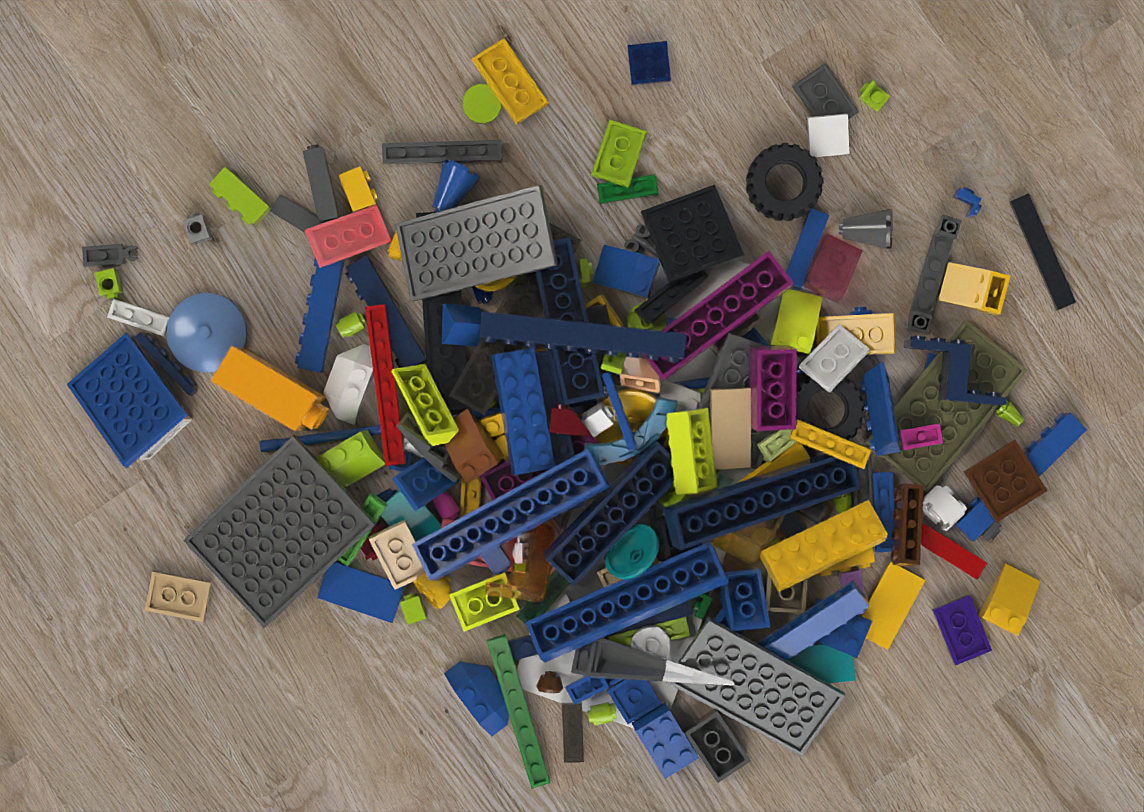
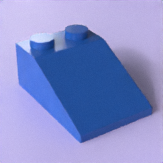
M604 245L592 283L649 299L660 267V260L640 253Z
M760 569L725 572L729 583L718 587V591L731 631L770 628Z

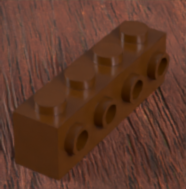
M903 483L896 486L893 493V498L896 501L892 514L895 524L892 530L894 547L891 550V559L893 560V565L913 567L920 565L923 485Z

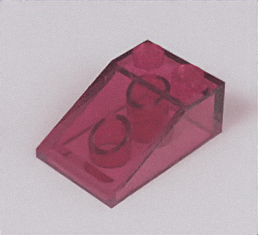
M827 233L802 287L838 304L845 295L863 250Z

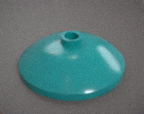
M633 525L605 554V565L609 573L618 579H630L647 570L658 552L659 540L657 534L647 525Z

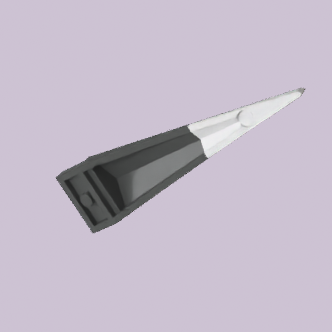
M604 638L576 649L571 669L572 674L592 678L734 685L733 681Z

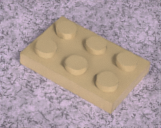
M405 520L368 537L394 590L415 581L418 576L425 573L412 546L416 541Z
M153 571L144 611L204 622L212 582Z

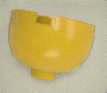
M423 573L413 581L420 594L423 592L427 597L425 599L436 609L443 608L450 600L449 594L452 593V587L449 584L451 579L448 575L438 580H429L426 573Z

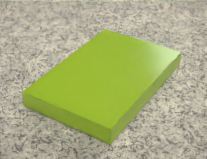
M609 119L591 176L629 188L647 131Z

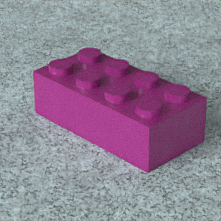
M790 345L750 347L751 428L756 431L796 429L797 349Z

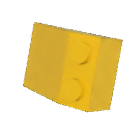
M1004 563L978 616L1019 636L1028 618L1041 581Z

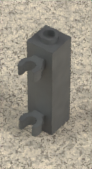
M319 145L308 146L307 150L303 151L318 221L324 223L337 219L340 215L325 149L319 147Z

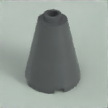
M892 209L844 218L843 223H839V235H843V239L885 249H891L892 238H890L893 231Z

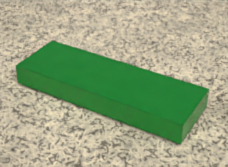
M656 174L632 178L629 188L611 182L597 184L600 204L659 194Z

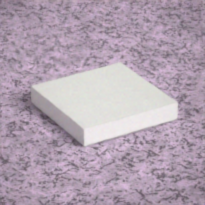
M847 113L807 117L809 154L812 157L850 154Z

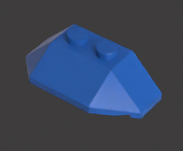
M459 661L444 673L454 692L478 724L490 736L495 735L508 725L509 713L500 683L488 666Z

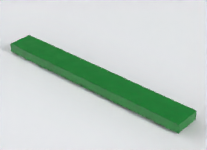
M506 634L487 639L531 789L549 784V776Z

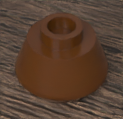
M545 671V674L540 676L536 685L538 691L543 693L555 694L563 690L561 677L554 671Z

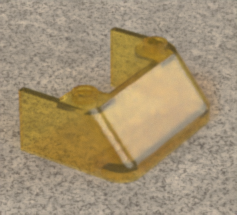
M712 489L704 491L703 494L711 492ZM785 515L776 517L770 529L764 527L757 528L750 538L735 531L709 541H711L713 546L748 564L756 563L760 559L761 551L767 549L772 542Z

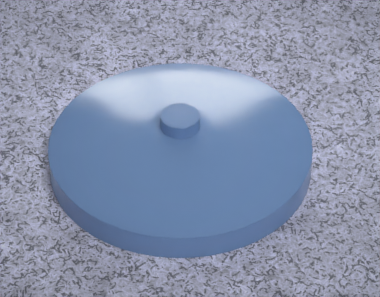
M201 293L186 298L173 310L167 325V341L175 358L187 368L198 372H216L231 346L245 347L247 325L243 314L232 301L217 294Z

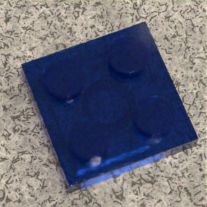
M667 41L627 45L631 86L671 82Z

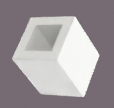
M601 401L582 414V423L590 431L591 435L595 437L613 425L614 413L608 405L605 406Z

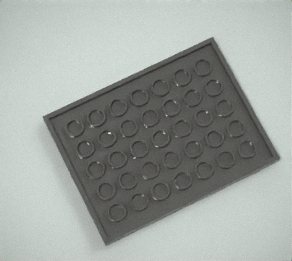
M293 435L183 541L265 628L377 523L297 436Z

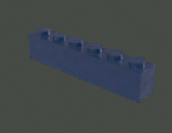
M364 256L347 266L348 272L345 275L351 284L354 282L358 288L355 292L360 301L364 300L367 306L386 304L392 352L394 351L397 356L395 359L399 368L415 366L426 361L424 353L369 257Z

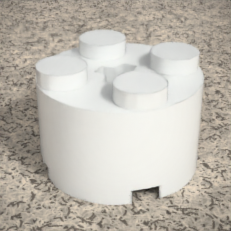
M936 485L923 498L924 506L922 511L934 524L939 522L943 525L941 529L948 531L965 514L964 511L967 507L960 500L957 501L952 496L954 493L949 487L945 485L942 488Z

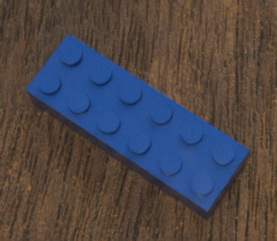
M527 348L491 355L512 474L519 475L554 468L555 463L535 349Z

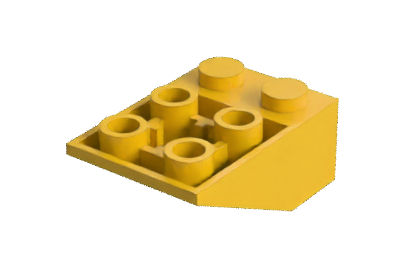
M948 262L938 301L995 316L1000 315L1010 276Z

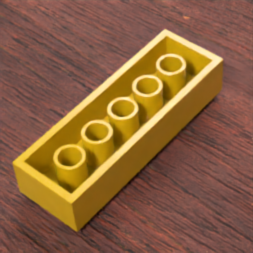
M867 500L762 550L760 558L776 589L780 592L884 542L888 534L870 501Z

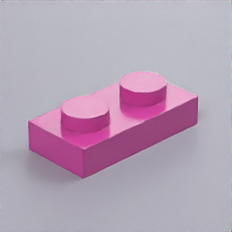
M940 423L899 430L902 450L943 443Z

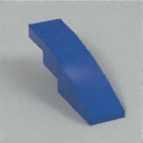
M583 676L565 688L575 705L608 689L611 685L623 679Z

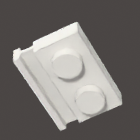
M525 532L518 536V543H515L512 550L515 563H526L536 560V541H533V535H536V532Z

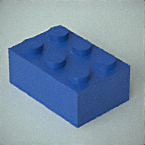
M666 702L632 722L636 734L665 779L699 759L696 750L685 736L683 729Z

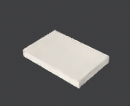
M839 324L799 365V368L830 393L869 353L870 349Z

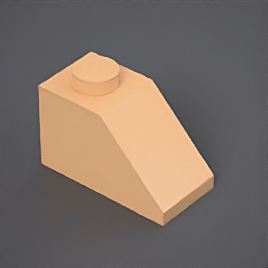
M639 357L625 358L620 375L621 387L660 393V377L647 360Z

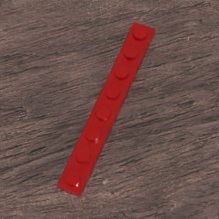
M386 304L367 306L365 311L385 466L405 464L406 456L403 434L397 428L401 417L396 379L392 373L394 362Z

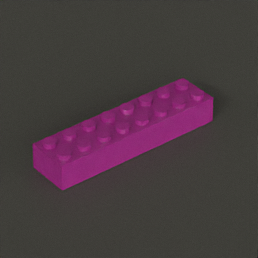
M766 252L661 330L664 332L687 334L683 360L679 359V363L667 362V358L659 357L658 361L646 359L647 362L658 374L662 382H664L722 339L727 333L733 331L791 288L793 281L771 252Z

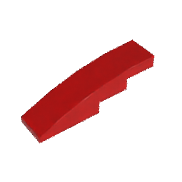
M922 523L921 546L978 580L988 563Z

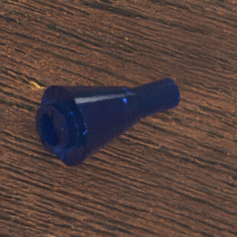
M475 286L471 287L478 304L483 303L485 305L493 299L494 291H484Z

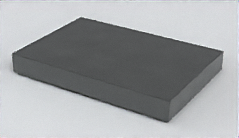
M823 64L792 86L812 117L847 113L849 120L859 112L826 64Z

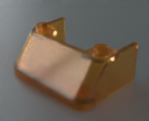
M544 522L524 533L530 534L525 571H513L510 573L507 585L487 582L486 595L540 602L546 597L551 564L545 560L542 553L554 542L555 531L551 525Z

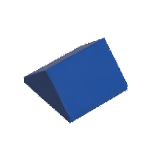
M443 304L442 344L478 347L482 340L479 336L482 316L480 308Z

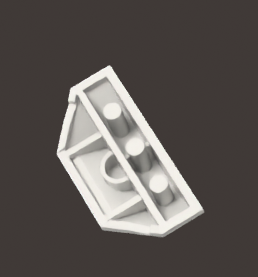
M362 344L337 355L323 391L335 418L353 425L356 423L374 375L371 350L368 345Z

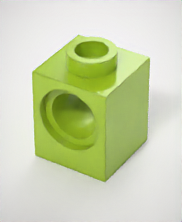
M111 268L94 273L100 296L106 297L108 300L117 298L119 293L124 292L118 269ZM109 279H112L114 283L113 288L107 290L105 284Z
M410 593L403 596L404 600L400 601V605L407 625L428 617L420 594L415 596V593Z

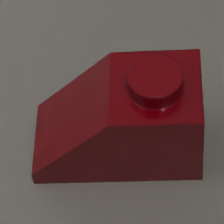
M556 405V408L551 409L549 433L590 437V431L573 410H568V406Z

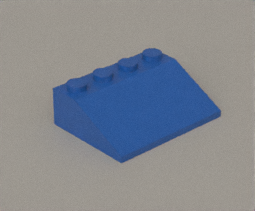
M879 363L863 375L864 381H860L862 393L866 392L867 400H865L866 406H864L865 412H869L870 419L866 420L868 432L872 431L873 439H869L870 447L877 456L901 452L889 375L885 364Z

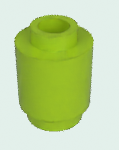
M354 311L341 318L336 323V327L344 338L365 329L364 324L367 322L362 313L358 314Z
M609 702L593 705L590 706L591 710L587 711L589 722H594V726L613 722V719H617L614 703L609 704Z

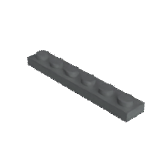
M501 140L382 143L383 164L444 162L445 159L454 162L501 161L502 142Z

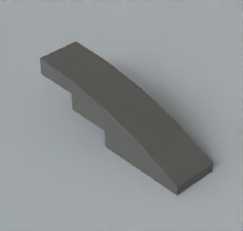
M407 412L398 423L397 428L429 463L455 483L461 474L455 468L445 445L432 446L425 439L415 417Z

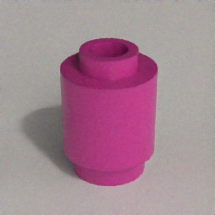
M445 491L433 499L435 502L433 505L442 519L453 520L459 516L457 512L460 511V508L451 494L448 495Z

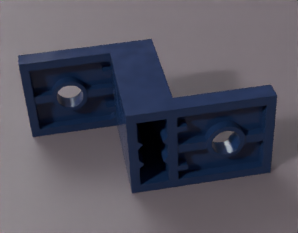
M910 336L909 340H904V348L943 352L938 400L997 406L1007 405V397H1001L1002 393L985 392V395H981V391L967 390L972 345H967L965 340H950V343H947L945 338H930V341H926L924 336Z

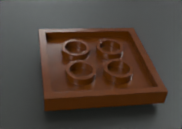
M1012 440L963 471L995 523L1048 491L1016 440Z

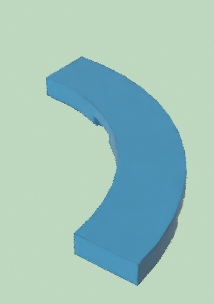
M657 397L648 418L632 433L637 449L629 451L625 439L622 438L609 443H585L584 451L587 449L592 450L600 465L624 461L634 457L647 449L660 437V434L667 426V413L675 412L677 400Z

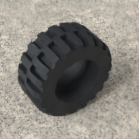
M782 143L781 145H771L756 156L746 175V193L749 194L748 199L751 204H754L758 212L763 213L767 218L775 219V221H791L803 216L815 206L823 191L824 177L821 175L823 171L821 166L817 164V158L815 156L812 157L809 154V150L806 148L802 149L797 144L789 145L788 143ZM789 164L795 167L802 176V190L792 200H778L767 190V174L776 165Z
M807 376L796 385V420L798 419L849 440L857 434L856 432L863 425L862 420L865 418L866 413L864 412L865 400L862 399L861 390L855 386L856 383L845 376L832 390L844 403L845 410L842 420L831 428L818 427L808 416V403L816 393L827 390L810 376Z

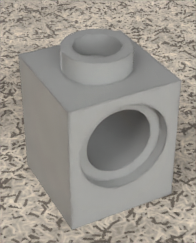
M194 213L188 215V219L183 220L190 244L196 245L213 239L204 215ZM196 223H200L202 226L201 231L198 233L193 232V226Z

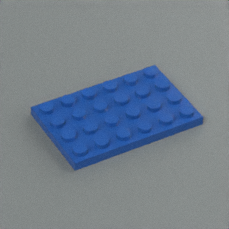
M127 332L67 383V386L116 457L126 468L188 416Z

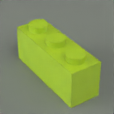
M226 167L209 183L213 188L211 192L219 199L221 197L228 201L226 205L233 212L238 210L242 214L240 218L248 225L252 223L257 226L271 210L269 205Z

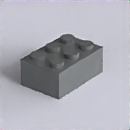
M716 709L711 710L683 729L685 736L717 783L751 761Z

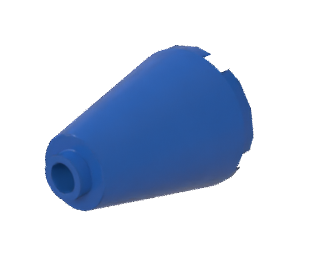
M445 159L432 207L435 208L434 212L457 207L477 184L480 176L475 172L471 175L467 167Z

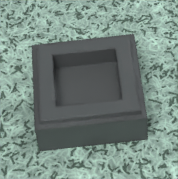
M994 522L984 533V539L989 543L992 542L1002 530L1001 524Z

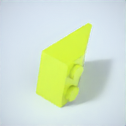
M788 289L782 293L769 345H790L797 349L796 352L809 355L815 337L823 297L793 289Z
M507 572L498 573L449 594L464 632L520 610L519 602Z

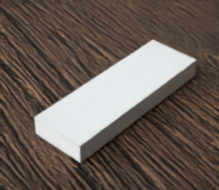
M113 299L107 316L108 318L161 336H165L170 318L117 299Z

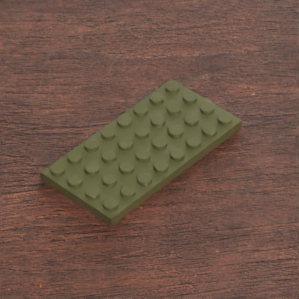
M964 320L947 341V343H950V340H965L967 345H972L967 390L981 391V395H985V392L1002 393L1001 397H1006L1028 371L968 320ZM943 352L937 353L894 406L901 452L880 455L914 484L923 485L925 493L931 489L998 407L997 405L938 400ZM940 423L943 443L902 450L899 430ZM871 434V435L867 438V440L865 441V443H866L869 447H870V440H869V439H873V435H872V434Z

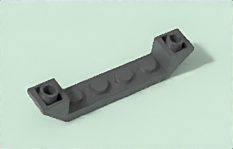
M944 214L940 218L932 236L910 308L907 327L909 330L925 335L928 333L933 317L931 311L953 240H956L962 222L960 219Z

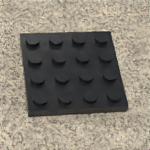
M715 185L642 210L640 213L669 284L744 258L743 250Z

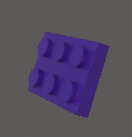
M970 595L932 609L955 666L992 651Z

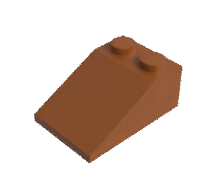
M467 408L453 418L459 431L449 443L444 444L455 468L467 484L497 465L504 456L470 408Z

